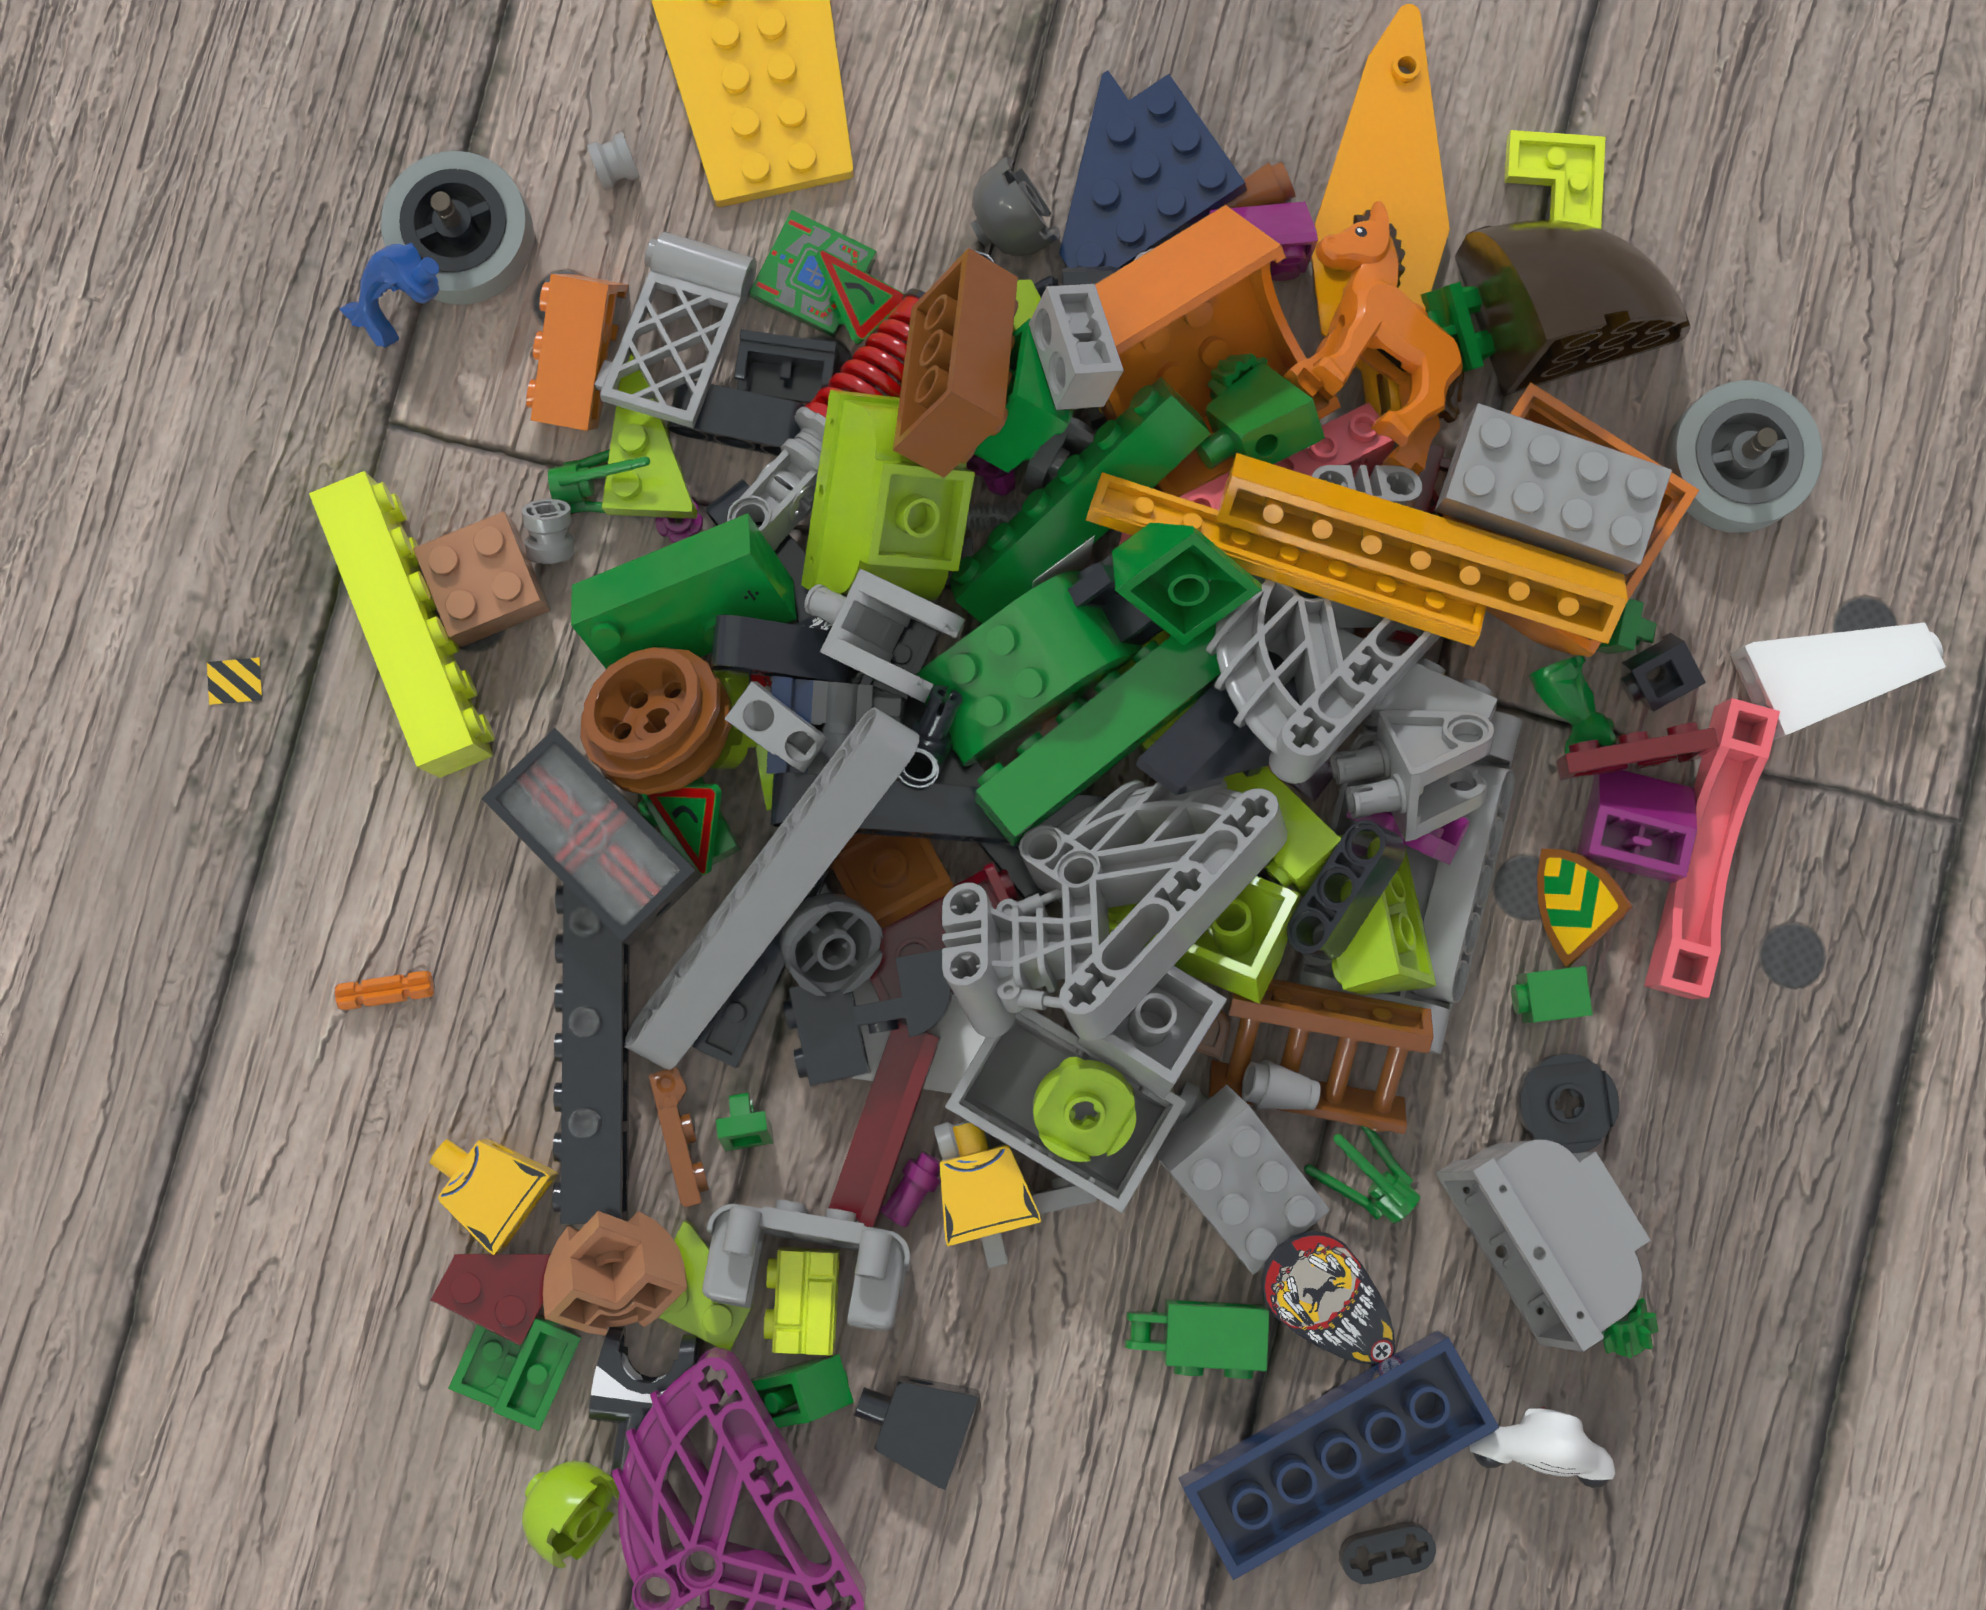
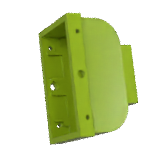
M830 390L801 586L808 590L815 585L821 584L833 592L847 596L859 570L862 569L928 601H934L941 594L949 571H959L975 472L966 469L967 462L965 464L959 463L943 478L893 451L899 397Z

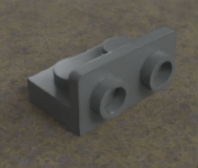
M1071 418L1068 427L1062 434L1052 436L1040 446L1027 466L1021 493L1029 496L1039 488L1044 489L1057 476L1058 470L1065 460L1072 455H1079L1093 442L1095 435H1093L1091 427L1079 419Z

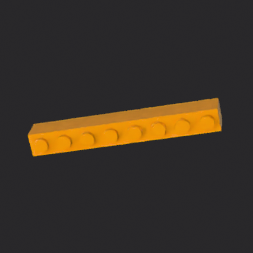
M1236 453L1221 497L1217 522L1606 644L1609 643L1628 601L1625 577L1622 573Z

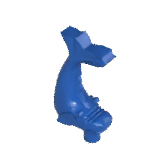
M412 243L386 246L372 255L364 269L360 282L359 301L350 302L339 308V310L351 320L352 326L365 327L368 335L377 347L382 346L386 348L397 342L399 336L380 309L379 297L383 296V293L387 292L388 289H391L393 292L400 289L418 303H426L432 300L439 291V282L436 277L439 272V265L434 259L429 257L421 260L417 249Z

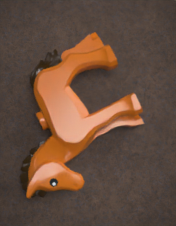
M1376 201L1372 205L1371 210L1364 211L1363 215H1354L1353 224L1346 230L1327 235L1317 244L1315 253L1317 259L1323 265L1340 268L1350 272L1351 275L1344 287L1341 301L1330 323L1328 335L1319 344L1314 356L1299 361L1283 377L1311 398L1323 386L1326 391L1334 396L1343 388L1359 359H1361L1377 372L1398 383L1402 409L1386 412L1375 421L1371 429L1378 435L1391 438L1399 445L1387 456L1382 466L1406 467L1419 476L1420 472L1425 470L1431 442L1440 430L1439 418H1443L1447 423H1451L1460 414L1458 402L1462 400V385L1464 381L1462 358L1454 338L1430 319L1422 306L1412 302L1398 289L1401 284L1399 279L1405 271V267L1401 264L1405 251L1401 249L1402 241L1396 239L1397 230L1389 223L1385 205L1382 201Z

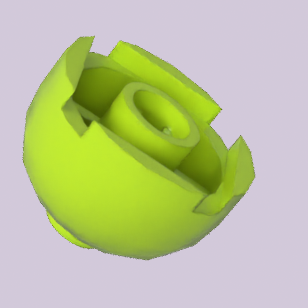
M575 1460L556 1465L547 1472L542 1471L535 1475L525 1490V1497L527 1499L522 1511L523 1531L531 1547L541 1557L560 1569L567 1567L562 1560L569 1555L575 1560L583 1557L600 1539L614 1516L611 1511L605 1512L612 1496L619 1500V1491L614 1479L605 1471L588 1462Z

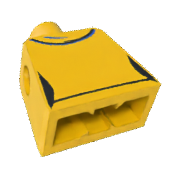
M970 1122L952 1127L959 1156L940 1161L944 1231L947 1246L1040 1223L1039 1211L1010 1146L1004 1144L989 1148L985 1131Z
M446 1139L437 1148L429 1161L432 1166L451 1178L439 1194V1202L493 1255L505 1251L559 1174L555 1170L489 1139L478 1140L469 1153L449 1139Z

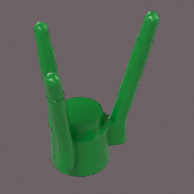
M610 449L580 460L564 462V466L549 468L548 470L551 498L567 502L570 505L571 514L581 512L605 513L602 509V502L586 500V497L594 496L593 479L648 466L650 459L649 457H640L590 468L608 461Z
M1361 1126L1392 1175L1388 1171L1381 1174L1341 1134L1334 1135L1333 1140L1373 1181L1367 1191L1373 1197L1372 1199L1310 1164L1304 1166L1306 1174L1363 1207L1376 1220L1384 1215L1393 1224L1400 1222L1414 1209L1421 1197L1410 1186L1413 1179L1399 1166L1380 1136L1368 1127Z

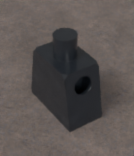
M900 1376L892 1397L864 1387L854 1416L881 1426L874 1447L877 1452L938 1488L946 1490L978 1401L979 1391L964 1386Z

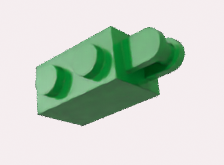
M1165 1299V1312H1126V1320L1131 1321L1130 1339H1125V1348L1163 1351L1162 1360L1166 1366H1174V1374L1203 1376L1204 1368L1224 1369V1377L1252 1379L1254 1378V1371H1267L1269 1309L1263 1304ZM1151 1323H1164L1163 1340L1150 1339Z

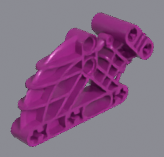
M725 1348L710 1349L700 1357L694 1366L677 1378L663 1394L658 1390L652 1392L650 1397L653 1406L641 1422L638 1430L636 1431L634 1428L626 1431L630 1448L623 1471L620 1468L612 1471L613 1479L619 1491V1534L623 1555L634 1583L632 1599L635 1607L638 1610H675L700 1595V1606L696 1607V1610H714V1605H710V1589L712 1588L747 1598L745 1603L730 1600L725 1610H864L867 1588L861 1574L736 1355ZM710 1365L715 1371L724 1369L727 1372L722 1385L717 1379L709 1382L705 1378ZM735 1390L739 1391V1393L732 1395ZM726 1391L729 1398L723 1405H720L719 1402ZM705 1414L718 1435L709 1472L687 1435L690 1429ZM676 1451L702 1496L695 1525L692 1524L667 1479ZM761 1455L765 1461L773 1459L777 1461L773 1472L774 1477L767 1467L760 1470L757 1469L756 1465ZM776 1480L779 1486L775 1489L773 1493H771L774 1482ZM743 1483L748 1488L786 1557L728 1541ZM791 1499L802 1504L830 1552L831 1558L828 1561L814 1563L808 1560L779 1510L778 1504L780 1502ZM666 1516L681 1540L680 1543L673 1547L668 1535ZM697 1551H705L714 1558L716 1566L707 1571L700 1570L692 1564L690 1555ZM837 1572L834 1585V1583L831 1580V1577H833L834 1574ZM653 1577L664 1579L669 1584L671 1593L665 1596L652 1594L647 1588L646 1580ZM835 1586L842 1597L852 1595L850 1606H846L842 1600L833 1602Z

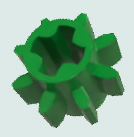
M1638 1299L1634 1307L1624 1317L1601 1332L1604 1336L1605 1352L1609 1354L1614 1351L1620 1356L1632 1358L1643 1352L1645 1348L1651 1350L1653 1348L1651 1334L1659 1332L1656 1313L1647 1312L1645 1299Z

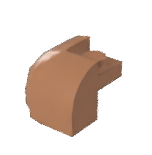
M597 1211L580 1230L567 1226L551 1252L544 1274L543 1304L545 1319L587 1333L606 1336L608 1327L626 1326L637 1321L641 1326H647L657 1319L687 1289L685 1266L679 1247L671 1235L659 1223L639 1211L628 1222Z

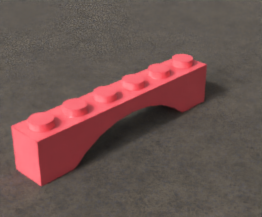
M1734 698L1714 706L1709 728H1715L1719 747L1701 757L1694 785L1697 833L1686 878L1669 884L1644 987L1691 1000L1706 999L1710 996L1721 951L1722 911L1731 861L1749 802L1769 758L1780 714L1778 710Z

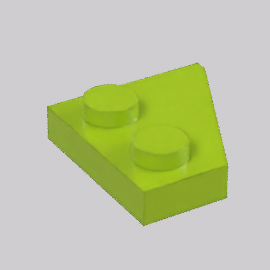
M685 1220L674 1241L679 1247L684 1262L687 1289L659 1318L719 1348L731 1351L753 1304L751 1308L717 1303L711 1301L703 1294L702 1286L709 1247L697 1233L698 1230L694 1224Z

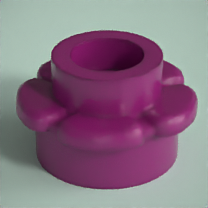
M694 502L697 511H699L698 505ZM697 513V519L683 518L681 524H676L675 518L656 517L655 519L656 529L663 537L667 536L672 543L700 533L703 527V517L699 513Z

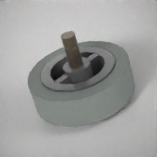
M1734 381L1708 391L1680 416L1667 439L1664 465L1666 468L1672 469V473L1699 489V492L1686 510L1689 515L1702 524L1716 530L1732 533L1752 532L1774 524L1795 510L1807 499L1820 475L1823 458L1822 442L1817 425L1811 414L1793 395L1780 387L1761 381Z

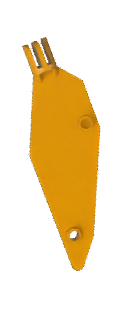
M1405 4L1400 7L1366 60L1314 225L1317 230L1318 244L1327 235L1346 230L1353 224L1354 215H1363L1364 211L1371 210L1374 202L1382 201L1388 213L1389 223L1397 230L1396 239L1402 241L1401 249L1405 251V256L1401 262L1405 267V271L1399 279L1401 284L1398 289L1412 302L1419 304L1426 310L1421 294L1432 291L1450 227L1421 13L1415 5ZM1398 67H1406L1411 74L1402 73ZM1315 247L1311 263L1320 334L1326 337L1351 273L1340 268L1323 265L1317 259ZM1359 359L1355 367L1361 371L1365 404L1369 402L1379 416L1388 411L1401 410L1398 383L1385 377Z

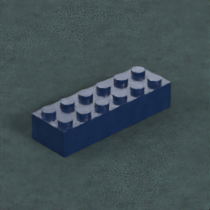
M1437 1330L1178 1477L1229 1574L1235 1580L1500 1427L1448 1336Z

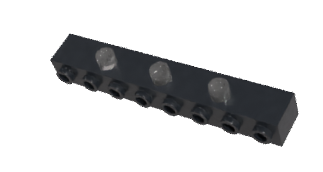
M563 883V885H557L555 893L557 914H563V934H557L555 939V959L557 964L563 963V983L556 984L554 993L556 1013H562V1033H556L554 1038L555 1062H562V1082L555 1083L553 1093L555 1112H561V1132H555L553 1139L554 1161L561 1162V1182H555L553 1186L554 1212H560V1224H586L597 1211L627 1221L629 1179V1049L625 1048L624 1042L629 1030L630 945L621 942Z

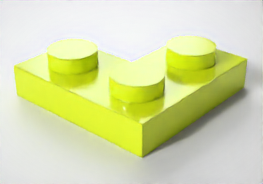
M1510 130L1506 140L1504 183L1551 186L1550 220L1581 223L1601 229L1606 137Z

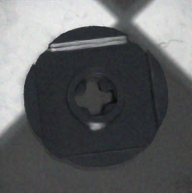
M1557 1054L1546 1057L1537 1062L1532 1068L1527 1069L1521 1077V1083L1516 1096V1109L1520 1123L1531 1140L1553 1141L1561 1144L1572 1153H1582L1591 1150L1603 1141L1601 1139L1608 1134L1610 1127L1614 1126L1618 1118L1619 1096L1613 1079L1606 1071H1602L1597 1064L1591 1062L1592 1060L1581 1055ZM1568 1089L1571 1097H1578L1580 1101L1579 1107L1572 1108V1117L1565 1118L1563 1111L1557 1110L1555 1107V1100L1561 1098V1091Z

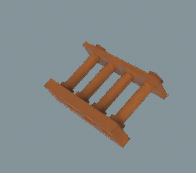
M1277 979L1271 980L1260 1004L1229 992V1016L1240 1017V1022L1230 1062L1211 1061L1208 1097L1214 1096L1225 1085H1228L1242 1098L1243 1077L1250 1064L1260 1023L1266 1022L1290 1027L1280 1066L1299 1073L1309 1032L1339 1036L1327 1082L1319 1081L1320 1097L1314 1110H1276L1364 1126L1377 1132L1390 1131L1405 1134L1407 1128L1405 1097L1396 1096L1408 1052L1417 1051L1429 1054L1434 1038L1431 1009ZM1361 1041L1389 1046L1376 1092L1347 1086L1358 1043Z

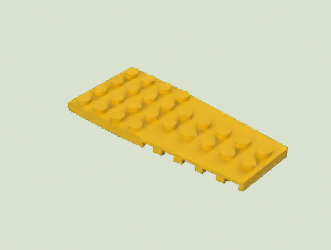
M651 0L717 207H725L848 180L854 177L830 0Z

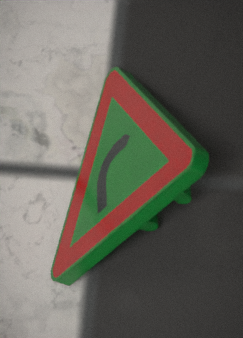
M821 249L815 255V259L831 292L829 303L836 304L841 317L838 319V323L846 326L851 339L855 343L861 344L900 304L904 294Z
M690 783L682 789L647 795L701 875L711 872L718 819L720 818L719 810L722 795L720 787L717 784Z

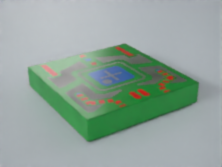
M791 210L749 291L750 298L835 338L842 324L838 323L841 315L836 304L829 303L831 292L816 262L815 255L819 250L823 249L858 269L869 273L877 258V251Z

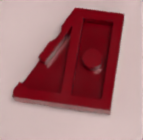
M455 1254L430 1301L521 1346L543 1304L544 1274L551 1254Z

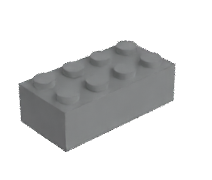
M1478 403L1465 420L1435 512L1548 551L1622 573L1625 577L1642 563L1672 469Z

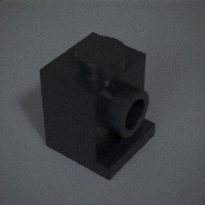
M1671 632L1662 637L1663 640L1621 663L1627 675L1620 678V683L1627 696L1634 704L1641 700L1642 704L1653 712L1706 683L1685 641ZM1660 666L1659 674L1653 679H1648L1646 673Z

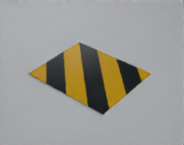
M260 657L207 662L209 705L262 700Z

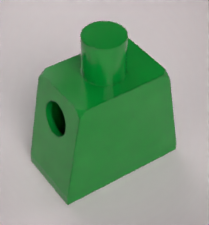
M1261 362L1207 405L1205 412L1213 433L1196 447V451L1202 462L1209 469H1213L1230 457L1235 459L1236 453L1275 464L1320 442L1325 436L1314 400L1264 362Z

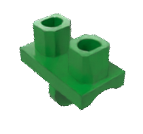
M1456 282L1421 294L1428 317L1456 341L1462 358L1463 371L1466 372L1484 366L1483 360L1493 355L1496 350L1491 334L1486 330L1474 332L1470 314L1481 311L1482 306L1478 287H1462L1461 282Z

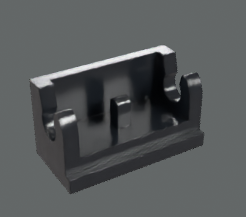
M741 329L735 369L738 390L799 403H810L821 388L828 387L829 380L837 373L840 356L836 342Z

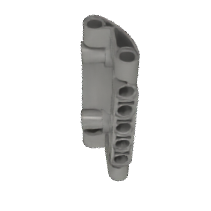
M1495 711L1490 721L1494 727V737L1490 753L1484 758L1469 764L1479 768L1478 774L1483 777L1487 784V797L1485 803L1479 809L1463 816L1469 819L1470 825L1451 864L1448 865L1405 845L1437 986L1427 989L1360 995L1343 990L1342 985L1338 983L1334 976L1332 960H1323L1302 953L1304 957L1303 969L1300 971L1298 984L1431 1009L1434 1038L1429 1052L1441 1054L1453 1003H1458L1465 991L1514 792L1515 777L1511 767L1523 721L1513 715ZM1368 716L1364 719L1363 732L1352 742L1349 751L1373 746L1374 741H1377V720ZM1375 778L1356 780L1341 785L1330 826L1338 836L1344 835L1353 824L1357 823L1346 817L1349 811L1346 800L1347 787L1376 783ZM1462 781L1450 784L1452 788L1460 791H1468L1475 788L1472 784ZM1323 923L1319 924L1314 930V945L1322 940L1324 935Z

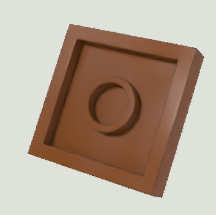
M857 834L850 838L840 851L832 867L846 895L864 905L881 929L945 896L954 888L929 839Z

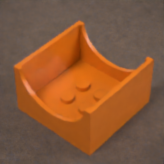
M1225 205L1095 284L1124 370L1104 407H1101L1107 421L1116 420L1130 406L1131 399L1142 387L1152 385L1162 377L1200 414L1212 434L1213 432L1205 412L1207 405L1212 401L1210 398L1211 390L1207 384L1212 379L1211 371L1217 368L1219 360H1226L1230 355L1251 353L1256 358H1267V365L1283 376L1299 361L1307 359L1285 319L1271 278L1270 262L1275 261L1278 263L1286 258L1282 246ZM1324 386L1312 397L1319 420L1341 407L1337 395L1332 396L1324 389ZM1195 448L1153 489L1180 497L1230 472L1234 459L1230 457L1213 469H1209L1202 462Z

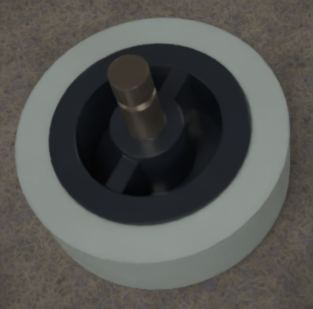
M445 151L416 161L406 168L394 181L386 195L381 212V233L385 247L391 244L407 245L412 243L417 249L421 260L429 257L438 263L439 272L436 277L439 282V291L433 299L443 303L458 305L474 304L500 294L520 276L532 251L534 238L532 217L519 189L512 178L499 165L474 153Z

